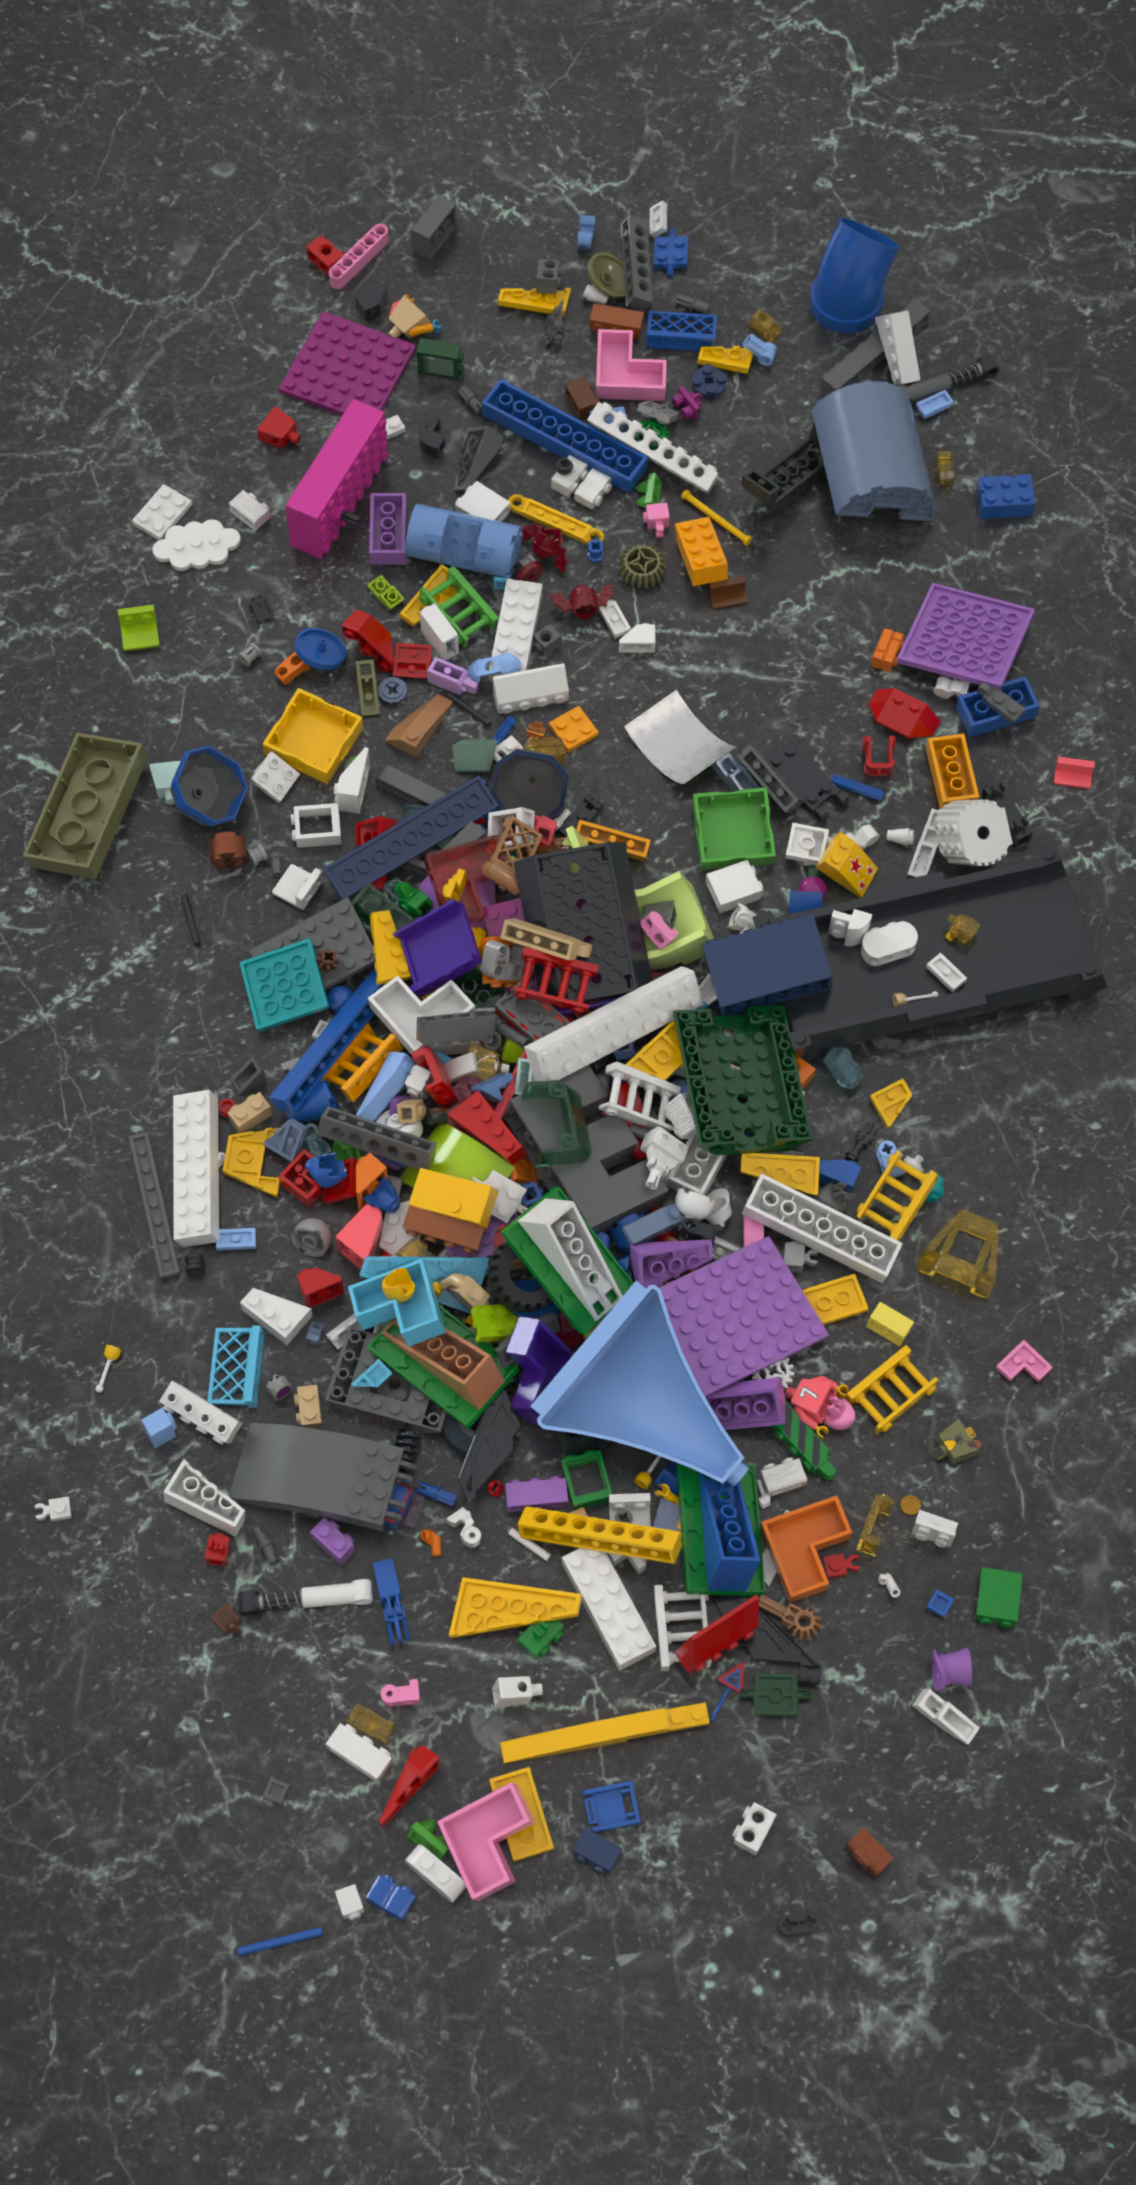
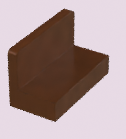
M744 576L709 583V596L714 610L748 603Z

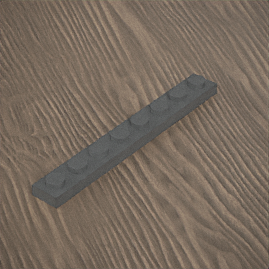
M148 1132L129 1136V1141L160 1278L165 1279L180 1275Z

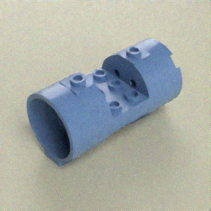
M417 503L413 509L407 530L405 554L408 557L502 578H512L515 571L513 565L515 566L521 550L523 535L519 531L522 529V526Z

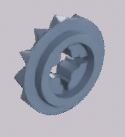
M386 678L379 684V697L382 698L383 702L387 701L390 704L392 702L398 703L400 700H404L407 694V686L399 678ZM389 689H391V690L396 689V694H395V693H391V694H390Z

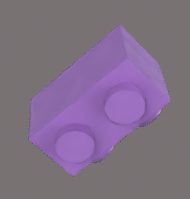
M323 1518L310 1531L311 1539L336 1562L342 1565L355 1551L354 1540L347 1533L343 1535L338 1530L339 1526L334 1521H328Z

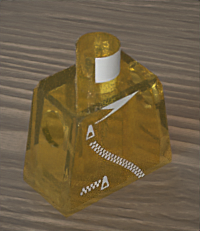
M470 1043L469 1053L473 1052L476 1055L478 1072L464 1076V1080H487L498 1073H509L510 1063L500 1062V1053Z

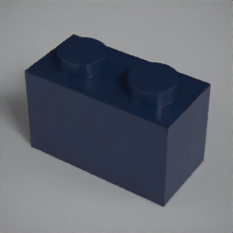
M584 1828L573 1848L572 1854L575 1855L574 1858L580 1863L586 1864L588 1862L593 1865V1869L598 1873L604 1875L606 1872L610 1875L622 1853V1848Z

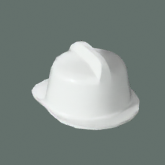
M720 1188L707 1195V1197H710V1200L714 1199L715 1203L711 1213L705 1219L713 1225L719 1224L721 1227H724L726 1220L732 1215V1209L729 1203L728 1190Z

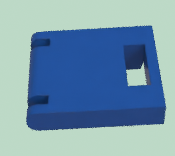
M632 1781L582 1791L583 1796L592 1795V1798L584 1799L589 1825H598V1827L590 1828V1831L600 1833L641 1823ZM630 1794L633 1812L625 1813L622 1795Z

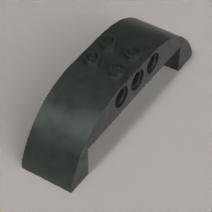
M815 422L808 439L763 473L758 472L754 468L745 473L741 478L742 487L770 508L778 510L793 502L819 481L826 473Z

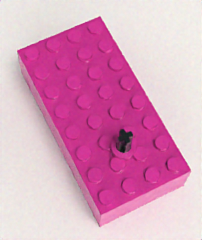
M355 399L352 400L285 505L290 546L322 559L325 554H328L333 540H337L340 529L345 527L346 523L355 527L359 525L361 517L353 514L356 504L362 500L365 489L370 487L372 478L375 474L379 473L382 462H385L389 455L387 451V421L385 420V412Z

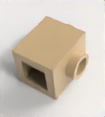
M405 1099L398 1103V1123H418L424 1119L426 1106L423 1104V1099ZM408 1110H412V1117L407 1116Z

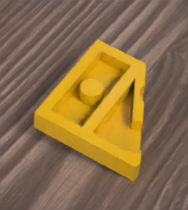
M901 1079L869 1096L887 1129L909 1101L912 1093L904 1079Z

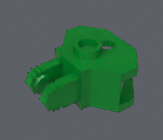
M408 882L395 883L394 890L400 897L397 900L399 908L406 917L414 921L416 918L423 917L422 911H431L433 909V902L422 890L412 888Z

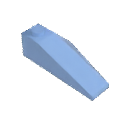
M390 1051L356 1116L375 1121L389 1107L391 1098L400 1096L407 1089L405 1081L411 1075L410 1072L417 1063L406 1053Z

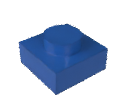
M936 1589L926 1609L945 1618L954 1599Z

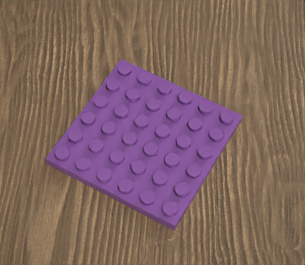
M932 583L897 657V663L978 685L985 682L991 687L1001 690L1033 619L1035 609Z

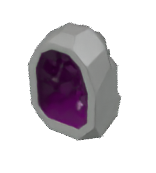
M275 1374L266 1385L267 1392L274 1401L283 1399L292 1390L291 1384L284 1376Z

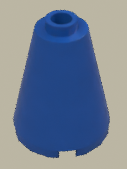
M326 1079L317 1084L294 1114L286 1112L288 1120L293 1118L300 1123L321 1119L328 1106L341 1110L337 1098L333 1095L332 1088Z

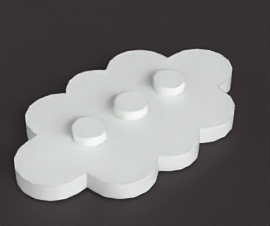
M207 520L203 524L192 521L186 524L185 527H170L165 533L166 539L159 540L154 544L153 555L160 562H170L171 566L178 571L188 570L191 566L196 569H203L209 563L213 565L224 563L228 558V551L238 548L241 538L238 531L232 528L223 529L222 524L217 520Z

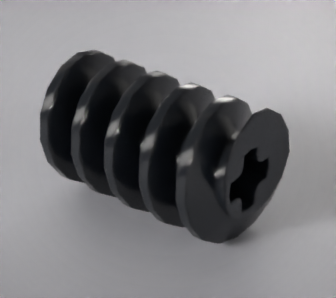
M399 1428L398 1432L400 1434H397V1441L394 1443V1446L404 1448L405 1456L403 1461L414 1464L416 1460L411 1458V1456H417L418 1453L413 1448H420V1445L415 1443V1441H421L422 1438L413 1430ZM400 1468L399 1473H407L409 1470Z

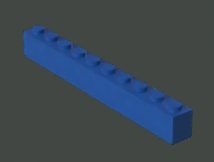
M375 968L269 1096L277 1110L294 1114L375 1013L370 1008L368 997L387 984H376L377 971H375Z

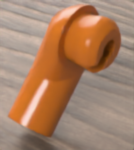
M430 1529L422 1530L420 1538L431 1546V1556L440 1557V1536Z

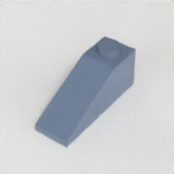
M674 1203L624 1226L622 1231L632 1246L674 1230L682 1223L684 1218Z

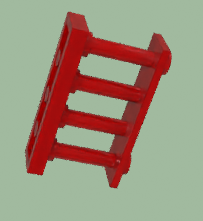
M524 947L521 960H524L526 963L520 987L514 986L512 995L516 996L519 1000L525 1001L530 999L570 1009L576 1014H587L589 1005L584 1004L589 978L596 977L599 965L576 959L566 960ZM536 963L545 967L539 992L528 990L532 968ZM554 968L562 969L563 972L557 997L546 994L551 972ZM573 972L582 976L576 1001L565 999L570 975Z

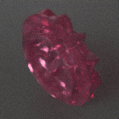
M473 1075L463 1076L462 1079L457 1081L455 1094L461 1103L472 1095L469 1091L466 1092L467 1084L472 1087L482 1082L480 1077Z

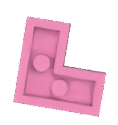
M1025 1340L996 1366V1369L1009 1381L1014 1379L1024 1369L1037 1382L1044 1378L1053 1368Z

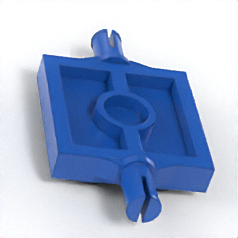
M669 228L667 237H654L653 267L666 269V277L670 278L671 276L673 278L674 269L687 268L689 240L688 236H675L676 229L672 228L671 230Z

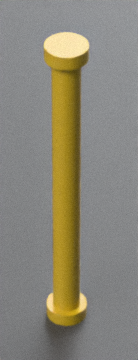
M689 490L683 492L681 496L683 500L689 501L740 539L745 546L751 542V536H746L692 496Z

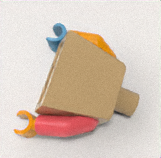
M408 294L392 304L389 320L395 326L388 333L393 338H398L402 333L406 337L412 338L428 332H441L442 325L438 326L439 321L437 319L433 320L431 324L429 318L414 305V298L409 299Z

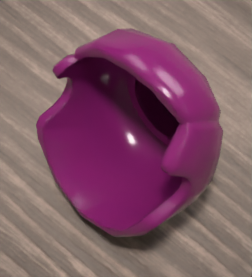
M814 876L805 878L797 891L823 892V899H825L828 891L826 883L819 877Z

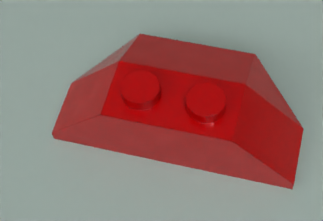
M896 688L877 689L868 703L876 723L908 739L932 737L941 723L926 703Z

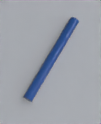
M322 1927L237 1947L238 1954L242 1956L322 1936Z

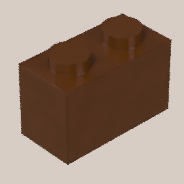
M584 376L565 383V395L579 420L588 417L590 411H593L597 403L600 402L598 396L593 393L591 383L587 382Z

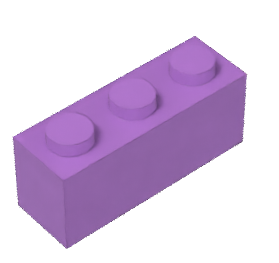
M553 1476L549 1480L532 1478L525 1482L511 1480L509 1483H505L507 1512L524 1511L526 1506L540 1509L568 1507L566 1478Z

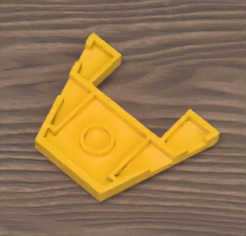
M271 1127L266 1128L264 1131H249L229 1135L223 1174L274 1197H278L280 1188L279 1178L261 1176L266 1150V1146L263 1143L280 1128L272 1129Z

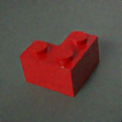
M303 1149L278 1178L280 1186L310 1208L322 1195L321 1186L311 1179L312 1176L305 1167L306 1162L314 1156Z

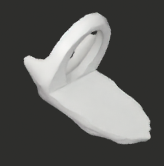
M738 903L739 907L732 913L727 927L741 932L745 928L756 930L752 918L756 914L746 906Z

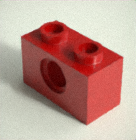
M321 235L306 246L307 258L328 276L330 268L344 256L340 249H336L330 240H326Z

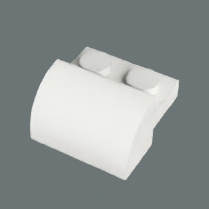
M854 909L852 915L833 910L828 934L836 938H845V946L859 945L862 943L864 935L869 931L872 914Z

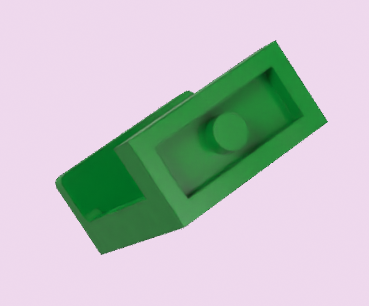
M982 1567L979 1572L980 1582L974 1620H978L979 1623L984 1625L997 1623L1004 1628L1015 1626L1018 1622L1023 1573Z

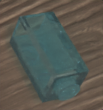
M833 1047L824 1057L823 1062L840 1087L853 1090L864 1077L860 1071V1066L854 1062L849 1050Z

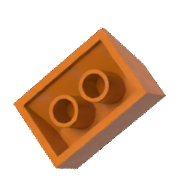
M371 1153L366 1157L362 1156L356 1165V1194L359 1211L367 1204L364 1197L372 1194L379 1187L383 1177L388 1180L387 1167Z

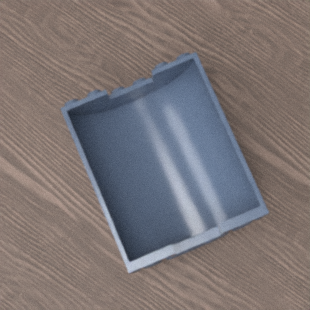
M868 380L840 388L818 401L812 409V414L836 515L868 517L875 507L902 508L898 513L900 519L932 521L936 512L935 500L908 394L902 388L888 382Z

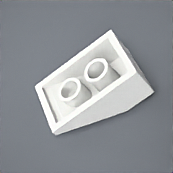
M364 748L341 774L339 782L334 785L335 803H338L339 811L360 814L370 770L369 748Z

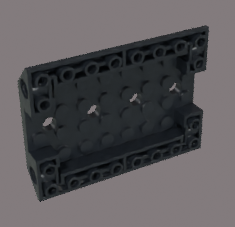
M605 842L533 855L514 862L525 922L574 937L582 942L586 937H591L594 940L590 957H576V960L599 965L597 974L602 979L601 983L594 984L591 978H589L584 1001L615 995H626L653 981L625 842ZM576 863L579 865L580 870L573 873L569 870V865ZM584 900L587 903V907L584 910L578 909L576 906L577 901ZM536 963L534 971L539 992L545 967ZM552 969L546 994L558 996L563 975L562 969ZM573 972L570 975L565 999L577 1000L582 979L581 974Z

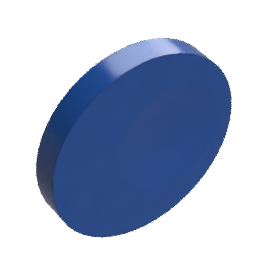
M321 628L302 630L297 635L294 643L297 656L307 665L321 670H333L340 667L347 653L345 644L338 636Z

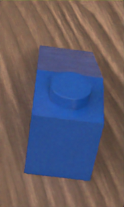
M822 1160L819 1164V1181L826 1184L833 1182L835 1185L839 1182L846 1183L847 1187L843 1191L852 1194L860 1175L861 1166L851 1160Z

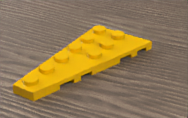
M462 1577L449 1637L455 1638L541 1623L542 1621L548 1622L577 1617L582 1595Z

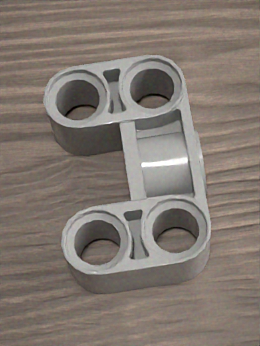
M495 940L488 941L484 948L481 972L496 980L512 981L522 979L526 963L524 960H521L523 948L526 946L514 943L510 955V948L507 945ZM533 965L532 972H531V976H532V974H533L534 966H535V965Z

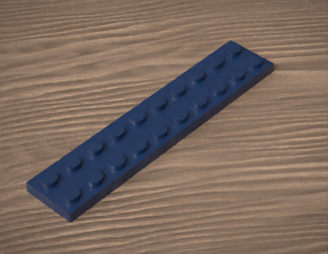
M478 775L324 867L322 871L340 899L349 898L459 832L469 822L472 821L474 823L489 814V812L494 811L499 805Z

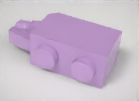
M435 657L427 670L429 683L461 695L462 692L465 693V691L475 694L478 690V683L468 676L467 670Z

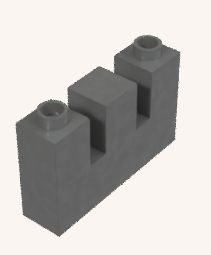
M587 1065L548 1086L541 1085L510 1099L503 1118L526 1151L527 1157L547 1189L550 1191L554 1187H560L570 1201H574L579 1213L595 1233H606L611 1226L613 1228L618 1226L616 1222L633 1213H637L639 1216L641 1211L645 1214L652 1211V1208L660 1207L669 1191V1180L667 1176L661 1177L657 1189H650V1185L647 1187L645 1183L650 1174L647 1167L648 1159L609 1177L606 1170L629 1160L638 1141L624 1119L618 1116L608 1115L579 1129L576 1123L599 1113V1105L604 1104L609 1094V1086L603 1075L599 1073L595 1075L591 1067Z

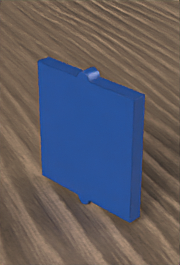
M790 891L789 904L787 905L789 914L823 907V892Z

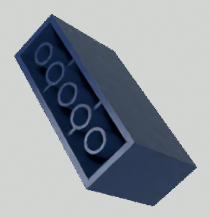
M801 914L792 920L783 919L774 925L765 924L756 930L747 929L741 934H729L724 936L723 939H710L705 944H702L704 958L721 1016L738 1015L745 1013L747 1007L770 1006L832 989L831 972L813 914Z

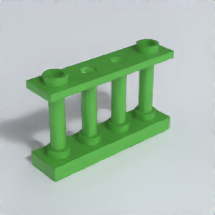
M452 566L448 569L447 580L428 592L424 587H421L419 599L423 605H437L458 633L459 645L466 648L469 635L484 625H488L492 630L497 626L499 617L455 566ZM454 586L458 593L439 605L434 597L448 587ZM461 599H465L469 606L450 618L445 610ZM477 612L481 619L462 632L456 624L471 613Z

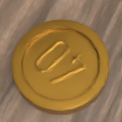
M908 1495L902 1499L900 1508L905 1515L914 1516L919 1512L921 1503L917 1497Z

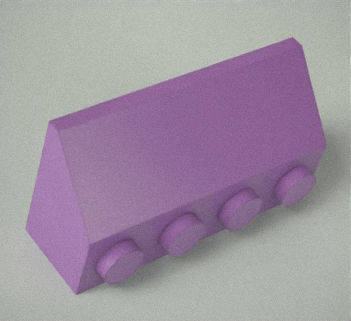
M781 1377L736 1382L706 1397L724 1430L786 1423L785 1393Z

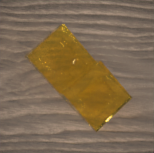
M356 1704L346 1721L353 1727L386 1744L395 1728L393 1722L376 1715L374 1711L359 1704Z

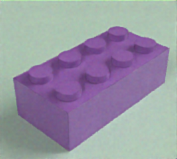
M370 493V565H406V493Z

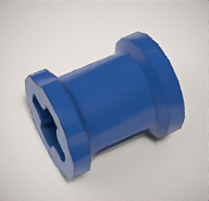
M598 539L591 540L588 543V559L592 562H599L603 559V543Z

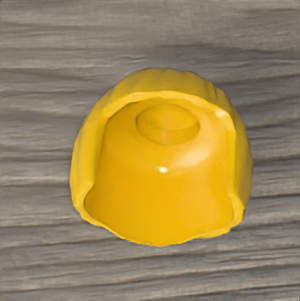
M399 1268L384 1278L382 1291L389 1300L397 1299L398 1303H403L412 1298L415 1292V1285L411 1280L408 1270Z

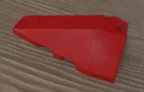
M379 816L355 823L356 846L363 845L395 826L397 820ZM387 875L367 886L368 892L383 889Z
M425 1746L415 1747L409 1753V1759L379 1820L382 1828L441 1767L440 1757Z

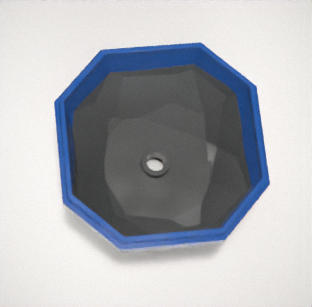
M207 745L184 752L171 782L170 792L176 808L181 814L201 825L214 826L236 818L248 786L240 764Z

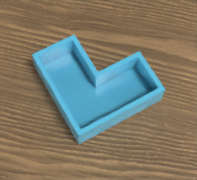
M423 1259L348 1286L355 1317L363 1330L397 1318L401 1335L408 1347L446 1333L431 1274ZM399 1268L408 1270L411 1280L415 1285V1292L412 1298L403 1303H398L397 1299L389 1300L382 1291L384 1278Z

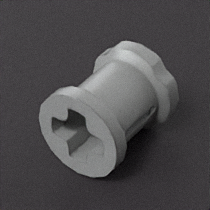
M250 643L243 653L240 652L238 654V657L244 665L249 667L256 657L262 655V652L257 645Z

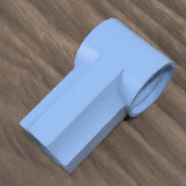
M753 334L748 335L743 342V346L758 357L760 364L764 366L772 365L777 347L769 342L764 343Z

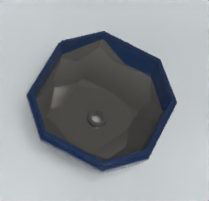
M517 748L496 762L491 794L498 803L500 811L523 807L535 811L534 815L540 817L543 815L553 819L563 812L569 776L554 755ZM534 776L537 780L533 781L530 777Z

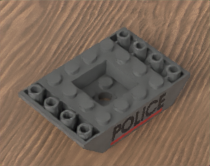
M348 1327L325 1401L352 1415L400 1428H407L422 1434L441 1433L446 1412L395 1373L385 1363L383 1364L393 1374L379 1387H354L352 1385L363 1372L378 1360L367 1348L377 1334ZM392 1381H398L401 1384L396 1390L391 1389L389 1385Z

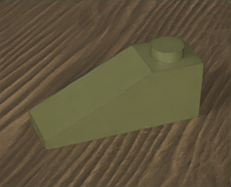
M374 659L355 661L361 715L380 714Z

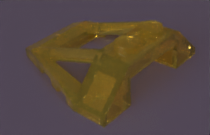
M961 1209L922 1251L915 1270L932 1277L935 1272H938L971 1286V1293L988 1299L996 1282L998 1223ZM959 1229L985 1239L975 1265L948 1254ZM948 1234L941 1252H934ZM990 1251L988 1271L986 1273L982 1267Z

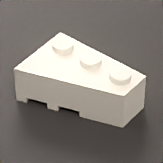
M252 1288L240 1302L243 1312L285 1345H288L313 1317L311 1308Z

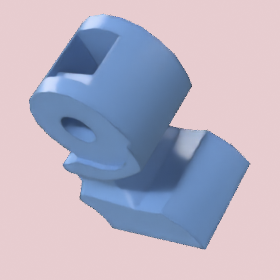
M580 215L577 248L591 250L592 239H594L595 216Z

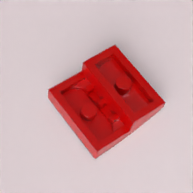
M396 643L393 677L428 679L427 670L431 665L432 645Z

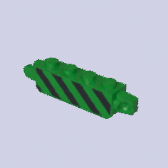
M785 1401L786 1423L771 1426L775 1431V1436L780 1442L784 1441L788 1445L789 1452L802 1461L801 1464L807 1472L811 1471L814 1475L818 1473L824 1480L828 1482L833 1481L836 1469L830 1463V1449L806 1423L799 1419L797 1413Z

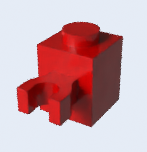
M223 1533L209 1534L204 1557L206 1564L227 1566L231 1546L230 1538Z

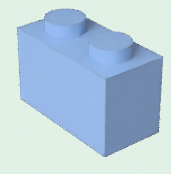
M163 1408L141 1419L145 1432L155 1448L176 1437L174 1431L177 1429L175 1421L170 1412L165 1413Z

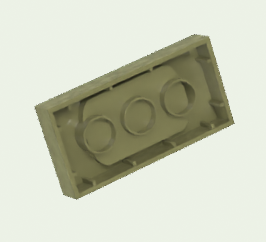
M76 733L23 853L24 859L31 868L90 879L97 878L149 757L142 743Z

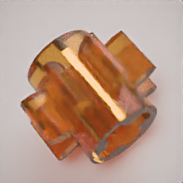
M536 720L534 724L529 723L526 731V736L530 738L529 742L538 744V742L544 741L548 728H545L544 722Z

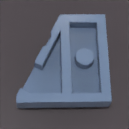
M293 1118L289 1119L263 1145L292 1162L299 1155L308 1127Z

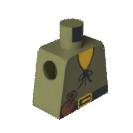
M961 1416L939 1434L937 1438L939 1446L933 1449L932 1453L937 1461L947 1456L949 1461L954 1464L981 1454L984 1446L965 1417Z

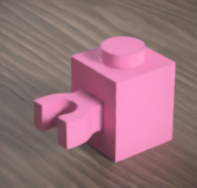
M667 503L646 505V512H643V522L647 523L648 529H655L656 538H662L664 536V528H669Z

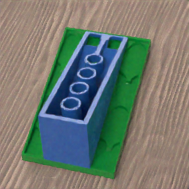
M678 1463V1503L682 1531L681 1541L686 1594L761 1596L765 1594L755 1465H746L749 1467L748 1471L733 1487L727 1481L722 1484L705 1474Z

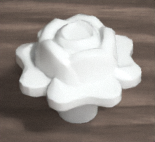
M917 1155L915 1158L907 1156L904 1159L905 1163L920 1172L924 1171L921 1168V1162L924 1160L922 1156Z

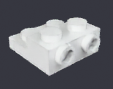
M792 823L785 858L803 861L805 866L817 865L825 848H827L831 841V837H828L829 830Z

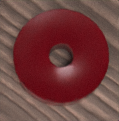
M532 561L520 569L516 575V580L535 582L541 576L543 568L537 561Z

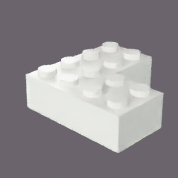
M396 976L368 997L370 1008L410 1054L424 1047L421 1042L416 1040L417 1017L476 1011L475 1005L452 979L422 1002L399 976ZM435 1043L434 1046H430V1047L433 1049L434 1047H436V1046H437L438 1044H440V1043Z

